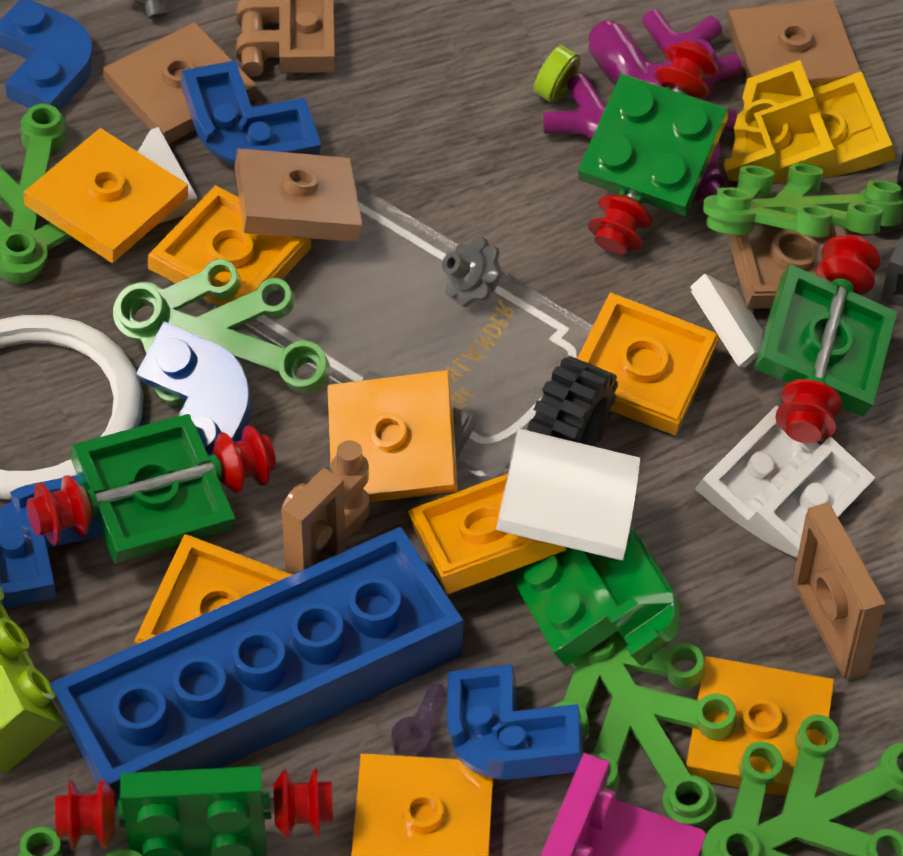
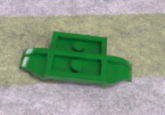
M631 524L623 560L566 547V551L523 566L510 575L551 650L565 667L617 631L627 642L628 646L626 648L630 655L643 667L653 659L652 655L670 643L678 633L680 624L679 610L684 606Z

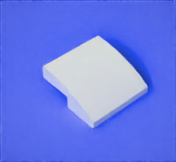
M775 406L701 480L695 490L731 520L764 542L797 558L808 508L829 502L836 516L839 517L876 477L830 436L821 446L817 442L807 444L791 439L776 422L775 415L779 407Z
M518 428L496 530L623 560L632 519L640 458Z

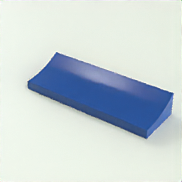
M399 527L53 681L50 685L55 693L53 700L61 712L96 785H98L100 779H105L116 794L118 806V799H121V773L222 768L462 656L463 619L403 529Z

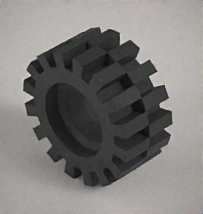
M568 356V358H563L560 367L556 366L552 371L551 381H546L542 389L544 394L541 400H537L533 410L536 413L534 418L529 421L527 430L595 447L596 442H600L604 434L602 431L604 424L609 422L612 413L609 410L616 399L614 392L618 388L617 376L575 357Z

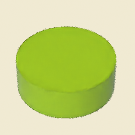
M563 45L556 47L538 73L534 84V93L551 103L559 101L568 91V80L578 74L581 64L580 55Z

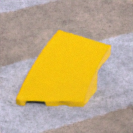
M798 60L747 79L742 97L744 107L737 115L734 126L735 143L730 159H725L724 168L729 181L738 182L740 168L743 166H760L774 172L773 183H787L789 166L796 163L817 166L823 170L822 178H829L869 169L897 159L892 142L862 71L812 89L802 63Z

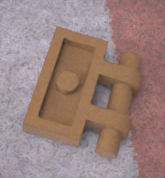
M240 0L238 2L236 20L242 28V34L238 36L236 41V56L241 62V70L248 77L261 75L263 73V63L268 58L279 57L280 73L335 72L334 0ZM268 23H279V30H264V27Z
M347 440L340 443L337 447V455L331 462V472L323 467L307 484L301 483L297 485L286 497L281 510L285 572L293 575L345 552V540L350 535L358 534L363 529L364 521L368 517L370 509L368 493L363 489L369 480V463L362 454V447L358 442Z

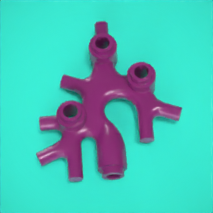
M658 9L650 10L643 16L642 24L663 54L667 46L673 44L680 45L683 41L700 44L711 53V59L716 63L718 71L714 77L701 79L708 87V94L700 100L707 102L711 99L714 93L715 82L742 73V64L737 54L734 53L718 58L716 52L709 44L722 33V25L715 17L708 16L690 31L680 33L672 29ZM605 20L594 26L589 33V52L605 75L615 84L622 73L660 86L655 79L654 73L657 68L670 66L671 64L668 61L652 63L646 60L638 44L623 24L616 23L613 20ZM576 74L568 80L567 88L580 108L575 111H543V134H579L589 138L593 137L606 106L586 75ZM728 109V120L722 132H734L738 115L737 109ZM718 143L694 200L704 201L708 196L717 195V190L724 185V177L718 170L720 154Z

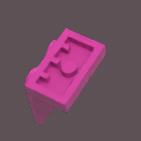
M584 753L541 856H700L706 833L704 830L694 826L683 824L668 817L615 800L616 792L607 789L610 762Z

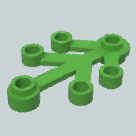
M49 104L34 105L22 117L21 142L27 151L20 185L0 167V201L14 214L11 228L0 219V277L11 283L20 284L35 279L47 263V251L72 237L52 223L36 230L37 219L40 215L24 205V191L47 172L50 155L59 152L66 144V120L56 107Z
M796 163L789 166L787 185L775 198L758 199L759 196L771 194L774 172L760 166H743L740 168L737 188H720L717 190V195L706 197L704 199L703 211L708 215L707 226L709 228L731 235L751 233L754 222L793 230L812 237L829 235L831 225L847 228L857 233L875 234L880 231V226H896L901 224L903 216L902 188L893 182L872 180L867 183L866 190H862L860 194L809 196L810 194L820 192L823 170L814 165Z
M216 259L208 263L202 272L164 289L148 282L129 285L120 292L115 301L113 318L117 328L127 338L142 341L146 353L162 323L166 322L222 346L236 359L279 373L286 385L291 390L300 394H310L318 391L326 384L330 376L329 361L323 350L314 342L299 340L291 343L286 348H282L231 330L262 315L275 319L287 316L294 308L295 296L288 283L283 279L269 278L263 281L256 291L198 317L177 311L209 294L216 299L226 300L238 293L241 287V277L237 269L228 260ZM218 273H231L230 281L225 286L215 287L212 285V281ZM276 290L285 292V298L279 305L269 306L266 304V299L271 292ZM145 306L154 307L153 315L143 322L136 321V314L139 309ZM306 363L317 365L316 372L311 378L306 380L297 378V371L302 365ZM155 388L157 395L168 406L180 407L186 402L181 398L168 395L164 391Z
M617 631L604 640L608 642L604 648L590 650L570 664L574 669V673L564 701L558 702L553 707L579 705L584 740L589 732L587 711L601 680L612 701L594 752L589 755L610 762L607 789L616 791L619 786L618 765L631 730L666 788L663 793L665 817L707 831L714 824L718 813L715 790L706 779L689 774L657 719L699 729L705 737L719 740L731 735L736 728L735 705L729 697L718 693L709 694L698 701L637 686L627 669L667 676L669 682L679 688L694 687L702 681L705 674L703 654L693 644L679 643L672 646L669 650L660 649L652 655L653 659L642 667L630 655L626 648L628 646L627 642ZM681 660H690L696 664L692 670L687 672H681L674 668V665ZM714 710L723 711L728 715L724 721L719 723L709 722L705 719V716ZM685 793H697L701 796L699 802L690 806L683 805L677 800L680 795Z
M816 714L807 717L795 734V745L798 753L782 814L758 825L766 786L775 781L782 769L783 759L779 750L768 742L759 741L750 744L744 751L738 764L739 774L742 779L731 819L718 822L708 831L702 844V856H731L726 848V843L731 841L743 844L748 851V856H789L775 849L793 840L842 856H879L876 845L883 843L891 846L897 856H903V835L895 830L882 829L874 835H870L832 822L883 796H887L894 801L903 802V772L897 765V760L903 759V743H897L887 748L877 762L875 769L815 797L824 760L836 746L839 740V731L836 724L824 715ZM814 729L822 732L827 739V744L823 746L813 744L808 739L806 731ZM759 756L766 759L771 766V771L768 773L756 771L750 764V758Z

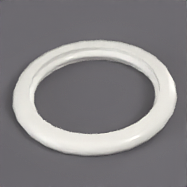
M20 315L0 319V349L25 343H50L72 348L90 357L101 367L110 382L113 394V408L107 428L100 437L139 426L142 419L144 394L140 379L136 375L137 370L126 353L103 332L80 321L53 315ZM71 459L53 467L33 471H6L0 469V499L11 500L10 492L25 485L63 478L66 475H77Z

